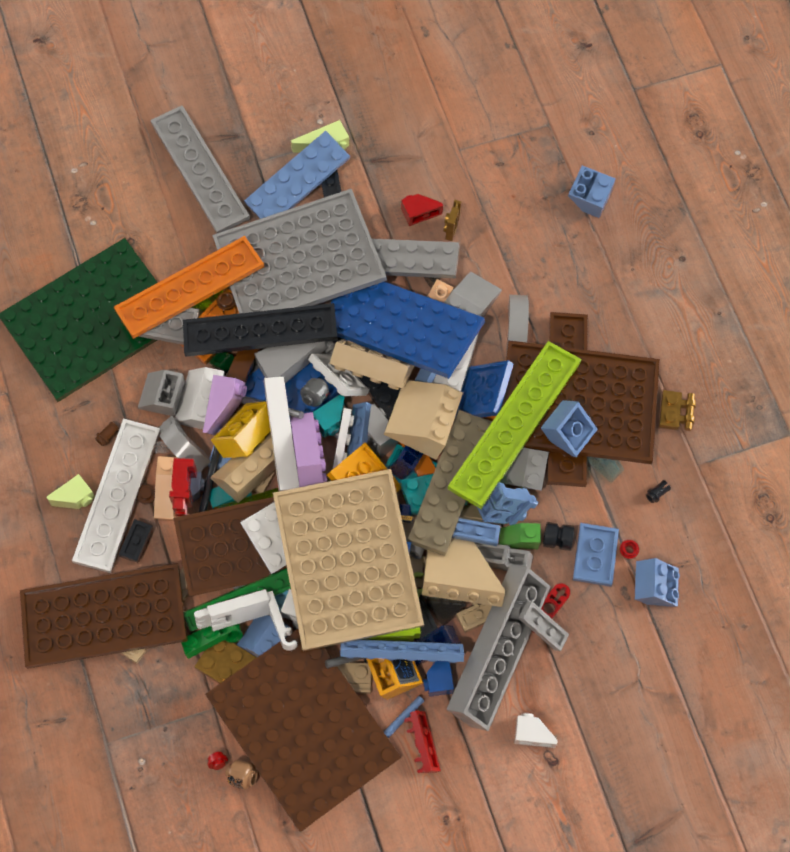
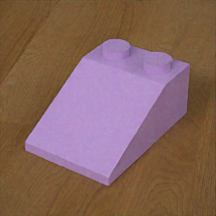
M213 375L203 433L216 435L219 429L224 427L242 402L243 397L246 396L247 386H245V382L236 378Z

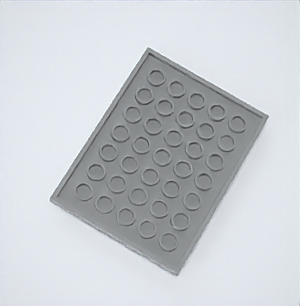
M352 189L212 235L217 250L245 236L264 263V268L230 286L239 314L312 306L387 281L385 271Z

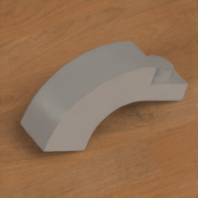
M171 415L159 427L161 433L159 436L177 458L194 459L197 472H201L211 462L204 450L187 436L175 417Z

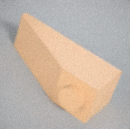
M158 456L154 519L174 520V511L169 498V491H173L171 487L173 461L177 457Z

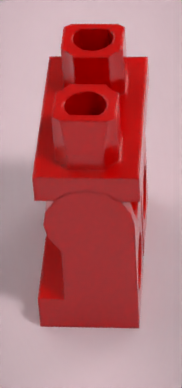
M174 458L171 482L173 491H169V498L173 506L172 509L175 511V516L187 515L188 507H193L190 485L191 478H197V468L194 459Z

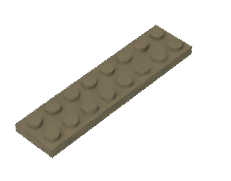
M461 410L458 411L407 542H411L412 545L434 553L446 555L466 502L465 499L449 491L448 485L492 421Z

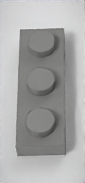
M527 601L518 618L555 651H561L569 634L535 603Z

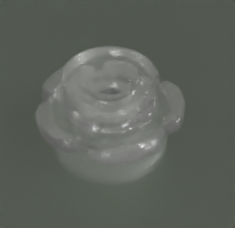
M158 441L153 446L155 454L170 453V449L163 441Z

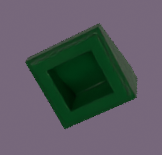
M228 352L217 353L209 363L217 370L224 371L226 376L235 357Z

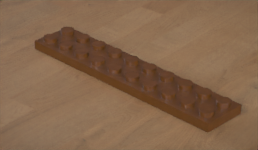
M550 312L549 342L559 347L587 350L588 314ZM549 452L547 459V485L586 487L587 456L577 455V457H573L570 454Z

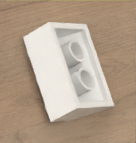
M208 367L188 371L175 416L180 425L203 430L213 375L225 377L224 371Z

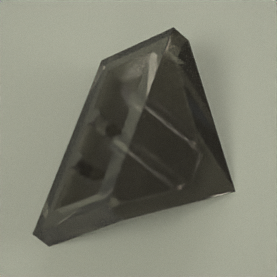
M426 597L429 611L443 627L456 617V613L465 610L466 607L465 601Z

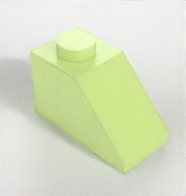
M79 474L47 496L51 506L73 509L86 507L95 498L92 490Z

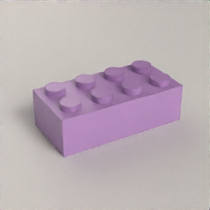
M313 412L304 413L302 419L290 416L299 487L327 482L326 473H322L326 470L323 458L320 432L316 433V431H319L318 420H314Z

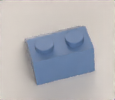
M562 400L541 427L550 442L573 457H577L597 431V427L579 402Z
M266 615L254 619L237 646L258 657L280 642L271 616ZM284 623L285 628H291L290 626Z

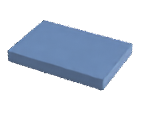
M580 523L573 581L612 586L619 529Z

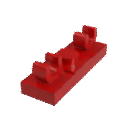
M417 710L410 712L411 717H407L404 721L406 723L412 722L413 727L408 729L407 733H414L415 746L421 754V757L415 758L414 761L423 763V767L418 769L417 773L440 772L426 712Z

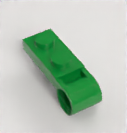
M239 624L215 631L209 626L187 636V642H181L186 657L189 659L224 640L229 643H235L242 638L243 633Z

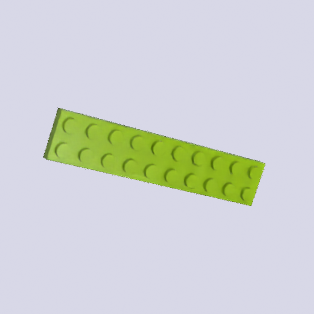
M548 341L448 485V490L482 509L498 482L500 483L581 363V359Z

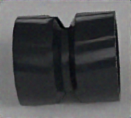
M546 522L543 547L555 548L558 546L560 550L571 551L574 526L563 524L559 527L557 523Z

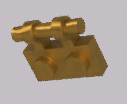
M663 390L659 428L678 430L680 423L685 424L684 430L691 431L692 424L695 423V417L693 416L694 409L696 408L695 394L688 393L687 400H682L681 392ZM681 408H686L685 416L680 415Z

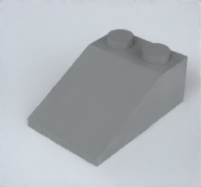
M470 272L451 292L444 303L484 317L502 292V289Z
M523 448L500 483L542 491L549 452Z

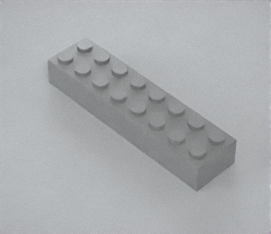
M510 565L502 583L505 589L502 607H491L446 709L472 728L489 730L532 631L518 617L527 601H532L541 609L551 587L528 567Z

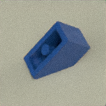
M436 661L428 670L426 679H423L424 691H428L429 697L453 694L454 686L450 662Z

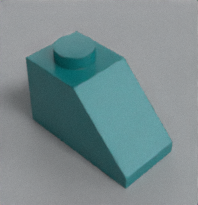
M338 395L313 412L314 420H318L319 432L324 438L329 435L333 436L339 431L345 396Z

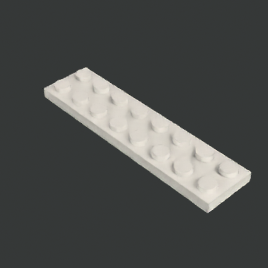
M123 418L74 553L73 563L111 573L132 515L139 489L142 486L157 444L160 428Z

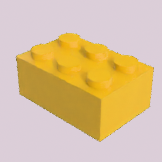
M267 402L246 403L211 439L223 458L248 457L254 452L253 449L265 440V436L271 432Z

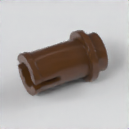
M110 422L100 433L96 434L95 440L101 446L108 445V441L119 431L118 426Z

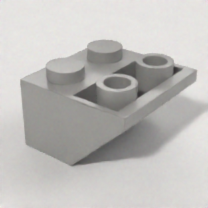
M169 370L148 373L138 409L175 417L185 385L183 373Z
M373 404L370 410L368 426V446L381 459L396 447L398 441L383 435L388 424L387 416L382 408H377Z

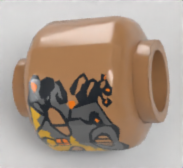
M235 760L232 764H229L225 772L229 785L243 790L254 786L258 778L255 766L242 760Z

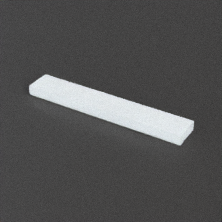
M284 377L264 378L279 491L299 488Z

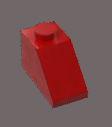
M420 194L408 195L401 200V210L408 225L412 226L442 215L443 204Z

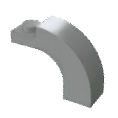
M509 294L507 347L508 340L527 342L529 318L527 295Z

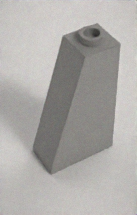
M324 341L269 347L255 353V358L265 378L284 377V382L286 383L310 363L308 359L311 354H321L326 350V345Z

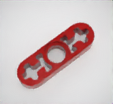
M563 583L557 584L546 596L541 610L544 611L543 607L545 604H552L555 611L553 613L545 612L551 619L555 617L570 596L569 587ZM556 590H564L565 597L560 596V598L556 602L554 600L558 594Z

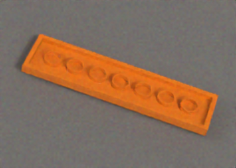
M243 236L114 306V310L134 339L264 268V263L247 238Z

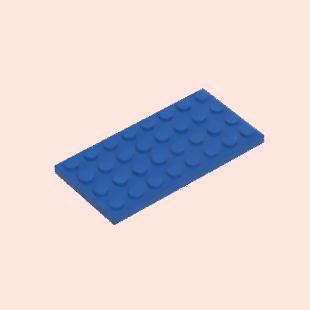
M381 282L334 298L331 302L335 305L337 337L448 379L485 323L484 317L387 282Z

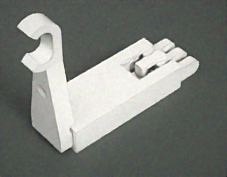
M261 590L207 606V608L194 613L198 629L211 626L213 631L270 614L282 647L285 650H294L297 647L296 641L289 643L285 640V636L292 634V628H285L273 591Z

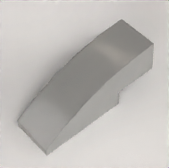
M474 542L491 568L508 571L510 565L531 569L533 555L530 551L511 549L507 545L497 544V546Z

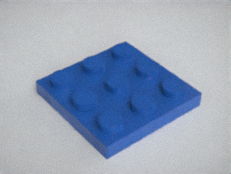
M507 360L468 367L461 391L463 394L455 419L459 410L481 418L497 416L501 410L514 364Z

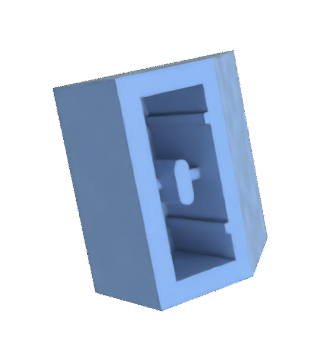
M582 165L568 196L583 212L600 218L616 179Z
M657 558L636 561L635 600L647 605L677 607L679 598V568Z

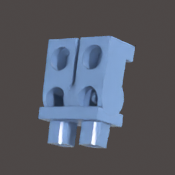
M498 482L483 508L477 507L484 522L515 525L518 521H523L527 517V511L530 508L534 509L538 505V501L534 495L529 494L527 488H506L504 483Z

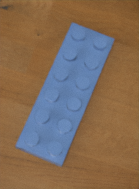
M324 131L246 198L244 202L259 219L292 209L348 161L350 155L327 131Z

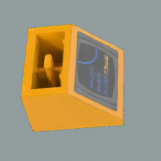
M383 658L366 659L379 694L386 700L424 684L415 661L407 659L388 660Z

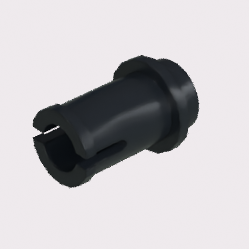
M662 480L653 489L647 491L646 498L651 503L659 502V498L671 490L670 485L662 488L667 484L665 480Z

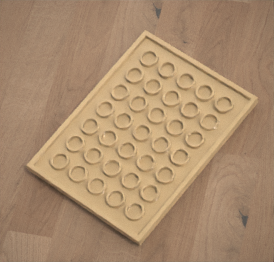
M391 469L273 493L303 651L424 626Z

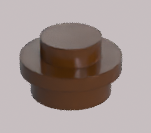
M223 292L217 297L216 302L220 309L230 310L234 307L235 300L231 293Z
M150 485L141 486L137 495L138 501L142 504L152 503L155 500V489Z

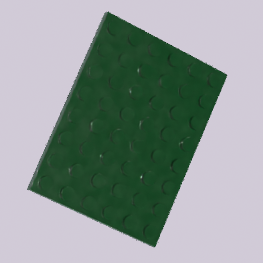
M123 238L0 312V320L53 397L59 402L157 341L139 336L133 339L114 310V306L158 282L128 241Z

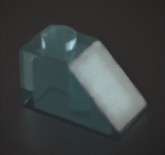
M587 456V463L610 483L624 471L619 460Z

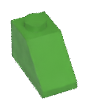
M519 523L500 528L499 545H507L511 549H538L540 545V524Z

